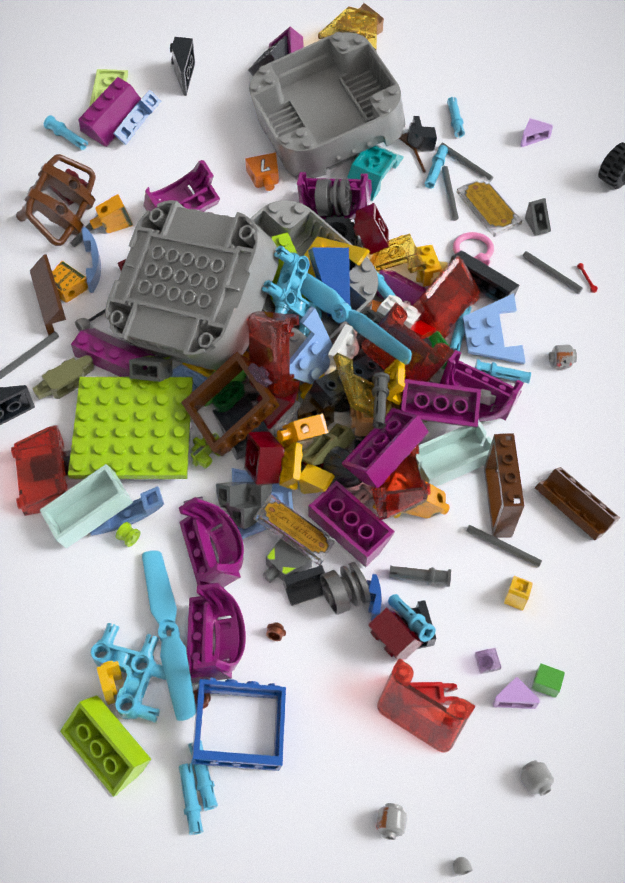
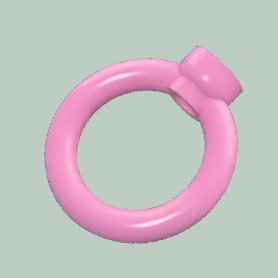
M467 232L455 239L453 243L455 254L461 251L460 244L464 240L477 239L484 242L487 246V252L485 254L479 253L474 258L489 266L490 258L494 253V245L489 237L478 232Z

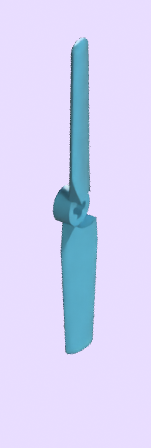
M307 273L300 289L302 295L322 311L332 314L336 322H347L357 333L405 365L410 362L412 356L410 349L367 316L352 310L347 303H344L345 301L334 289Z
M150 550L142 554L150 611L159 625L158 635L162 642L160 658L176 720L185 721L192 718L197 712L186 647L180 639V631L177 624H175L177 607L162 553L157 550ZM168 630H171V636H167Z

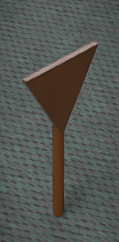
M408 133L402 134L399 139L414 151L423 173H425L426 170L416 148L407 142Z

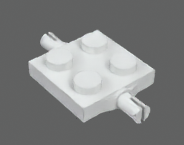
M391 295L377 309L378 312L388 318L387 324L390 323L389 326L396 323L407 330L414 325L421 315L414 306L410 305V302H402L399 297Z
M345 324L329 351L330 364L324 375L350 364L353 357L358 354L357 332L352 326Z

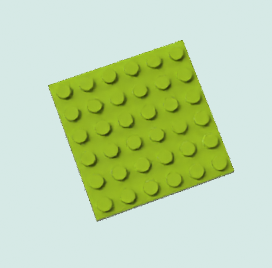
M80 377L68 471L69 479H85L105 464L116 473L119 479H188L191 417L181 402L193 392V377H169L160 382L131 379L130 377Z

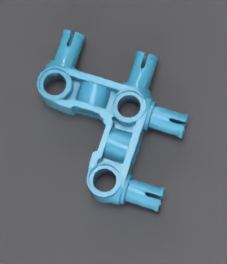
M278 246L274 256L282 260L284 265L277 285L267 280L263 284L266 287H262L264 292L273 297L276 308L271 323L282 327L285 316L288 314L299 322V331L308 337L310 330L300 322L302 317L311 306L316 309L320 319L322 317L320 308L302 298L300 291L310 266L309 260L306 256H299L294 252L290 253L283 246Z
M107 623L101 640H98L93 645L90 653L97 666L100 667L102 663L107 661H118L120 671L127 674L124 685L117 694L116 709L123 719H137L139 717L156 723L158 719L156 716H159L160 709L142 705V701L152 677L166 680L163 666L157 664L153 656L159 638L154 635L151 638V635L147 634L141 651L120 647L113 644L120 627L115 624L111 626V623ZM100 652H107L103 658H97ZM139 664H147L146 668L142 670L137 669ZM124 704H132L129 710H121Z

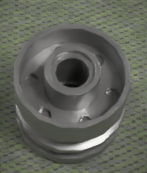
M336 178L334 186H332L330 179L317 180L315 204L319 216H331L333 208L336 215H341L342 212L343 215L350 214L352 192L348 178H343L341 181L339 178Z
M355 562L349 563L348 568L346 566L340 567L341 577L335 570L320 575L325 599L336 615L350 610V600L356 607L361 606V601L363 604L370 602L371 598L367 581Z

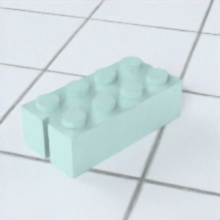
M478 419L477 428L462 426L416 446L410 453L409 461L416 473H420L419 478L422 482L426 481L437 487L484 466L492 440L490 436L486 437L487 432Z
M105 464L40 509V512L49 525L56 541L65 548H68L132 504L133 501L116 473Z

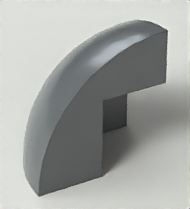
M255 482L216 484V493L220 507L227 510L236 526L246 529L254 525L265 512L264 507L270 501L272 484H256Z

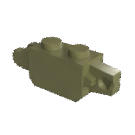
M85 355L77 360L73 357L64 361L56 368L48 370L42 375L43 380L32 388L36 397L40 400L52 395L55 399H61L79 387L80 377H85L95 369L92 357Z

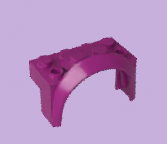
M200 160L190 172L172 184L154 192H150V188L147 187L143 206L146 211L149 210L151 212L157 208L158 203L174 200L187 209H197L204 212L219 204L220 197L211 185L214 178L213 173L206 162ZM188 185H190V187H191L192 190L194 191V193H195L194 195H193V193L191 192V190L189 189Z
M300 172L297 181L299 203L309 207L318 215L315 204L316 182L318 179L326 178H307L306 172ZM361 174V179H348L352 192L350 214L343 215L342 212L337 217L344 216L345 219L349 218L352 220L355 218L356 210L369 205L372 184L371 180H368V174ZM330 179L332 186H334L335 179ZM333 208V213H332V215H331L330 217H333V215H336V212H335V209H334V208ZM319 216V217H321L322 219H326L327 216Z
M455 350L447 361L439 384L491 391V394L496 396L495 403L491 405L480 403L479 421H493L499 418L506 421L522 393L521 389L524 382L517 380L514 386L507 384L459 361L461 352Z
M197 497L180 506V514L188 516L181 520L179 524L197 586L219 583L224 588L241 578L239 570L243 565L244 545L241 534L231 517L219 506ZM219 524H223L222 526L211 532V530L214 527L218 526ZM210 537L212 538L215 544L219 557V563H217Z
M219 583L197 586L196 593L200 596L189 598L187 659L191 682L193 684L199 683L200 679H210V677L215 678L216 681L232 679V672L238 666L246 644V630L241 609L235 598ZM231 616V618L217 620L218 617ZM215 624L216 646L213 656V626Z

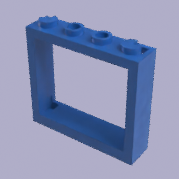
M212 677L210 679H200L197 687V712L194 722L191 764L280 771L283 766L286 687L275 685V683L260 685L256 681L238 683L234 679H227L225 681H216ZM204 693L276 699L273 756L200 750Z

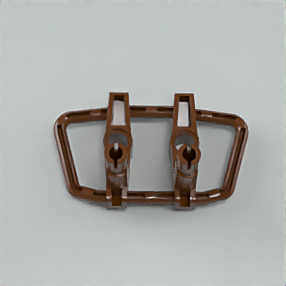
M55 154L47 163L41 166V170L38 172L39 179L30 187L24 199L26 204L17 212L16 218L21 222L28 219L52 245L62 246L71 234L78 235L84 226L80 220L85 210L91 209L96 201L91 194L96 175L92 168L64 155ZM61 161L89 175L87 186L85 187L76 177L54 167V165ZM52 186L64 197L78 204L79 208L76 214L64 203L43 193V191ZM37 211L51 222L65 229L59 239H56L36 219L34 214Z

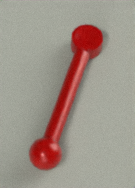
M578 263L577 268L582 271L589 283L590 291L596 293L598 287L593 285L584 269V264Z

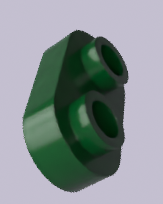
M240 381L228 383L213 398L212 402L215 410L218 412L230 410L245 395L243 383Z

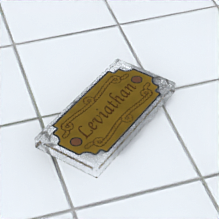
M485 176L457 188V194L493 237L522 224L523 220Z
M270 494L253 518L319 566L324 562L336 541L272 494Z

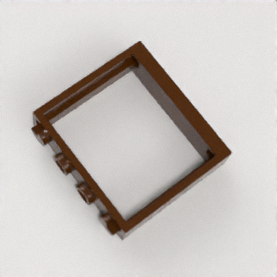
M239 352L230 357L181 402L211 450L222 457L230 452L240 441L244 440L253 429L257 428L264 419L273 414L272 412L280 406L249 360ZM244 370L263 400L216 440L198 411Z
M500 433L493 436L484 465L492 536L496 538H512L525 505L514 433ZM514 499H520V503H514Z

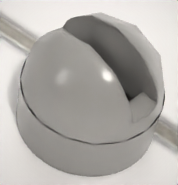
M458 857L453 863L455 876H462L473 871L472 865L466 857Z

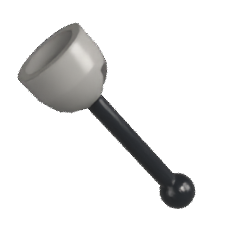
M105 309L89 319H77L74 323L78 331L89 329L90 322L103 315Z

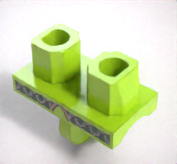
M216 432L213 434L216 440L220 438ZM195 437L192 440L194 446L191 450L193 452L190 454L193 459L192 464L195 467L200 465L207 469L213 462L209 456L213 451L204 437L202 439Z

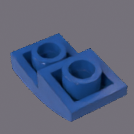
M372 574L371 580H367L371 598L368 613H372L371 621L381 611L382 594L377 574Z

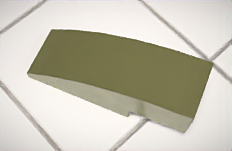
M336 423L327 434L316 437L302 453L301 461L313 466L324 463L325 457L334 447L339 446L346 449L355 440L352 429Z

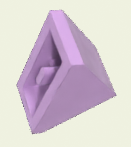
M529 118L520 146L525 147L549 139L553 125Z
M516 677L495 697L493 707L536 709L540 699Z

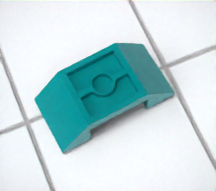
M375 145L358 155L351 165L347 178L361 179V174H368V180H371L372 184L370 201L373 202L381 190L383 178L391 167L396 169L404 156Z

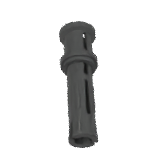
M379 372L372 377L374 382V388L372 389L374 397L372 426L376 429H383L386 425V398L389 396L388 383L390 377L386 373Z
M390 565L389 578L425 581L430 585L444 584L450 587L452 569L445 571L436 570L434 567H431L427 570Z

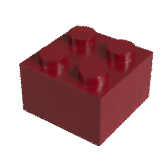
M375 202L356 210L355 226H353L355 234L362 239L361 244L363 248L368 249L370 255L388 248L390 230Z
M250 432L247 435L244 469L256 484L279 483L284 447L271 432Z
M387 607L368 624L372 629L370 631L371 635L377 641L380 640L386 645L384 650L396 659L406 660L423 644L398 613Z

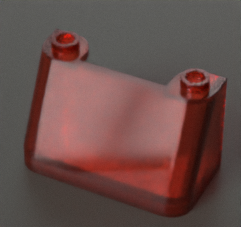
M457 255L441 270L439 276L411 306H414L421 313L417 321L422 320L436 329L435 332L439 331L445 339L451 333L449 329L470 304L474 305L480 299V290L464 261Z
M396 302L377 325L411 350L412 356L410 362L405 365L404 379L429 382L455 351L445 343H437L433 348L404 324L407 319V312ZM365 338L362 342L363 351L382 368L386 369L396 360L395 357Z
M263 311L252 313L247 320L249 327V362L274 396L287 397L298 392L299 381H293L294 374H290L289 338L294 336V332H291L293 326L299 325V315ZM249 379V383L251 384V386H252L253 388H255V386L253 385V383H252L251 380Z
M58 425L40 430L15 442L14 447H11L12 456L16 459L19 497L16 498L18 510L22 509L24 516L41 513L40 509L68 491L63 459L64 440Z
M419 445L411 451L379 488L371 486L378 520L389 519L427 500L428 495H431L430 484L426 483L425 479H421L416 460V454H419Z
M399 658L378 699L377 709L379 713L442 753L449 752L469 722L476 706L466 699L457 698L451 702L448 708L444 707L409 685L413 679L414 671L408 663Z

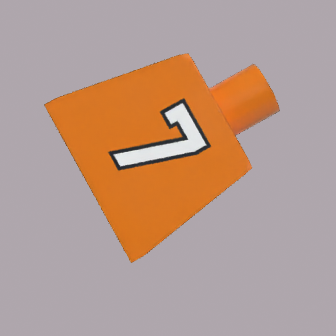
M276 152L245 158L246 172L255 187H265L266 191H272L275 188L274 185L279 183Z

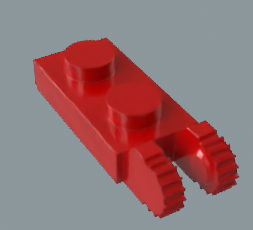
M402 682L399 684L401 706L458 704L460 702L459 697L444 696V692L457 690V684Z

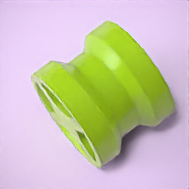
M125 522L119 527L115 537L120 541H124L127 547H131L139 539L141 531L137 528H132L129 522Z

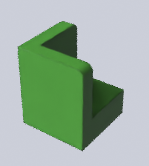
M540 663L531 689L556 698L560 693L565 672Z

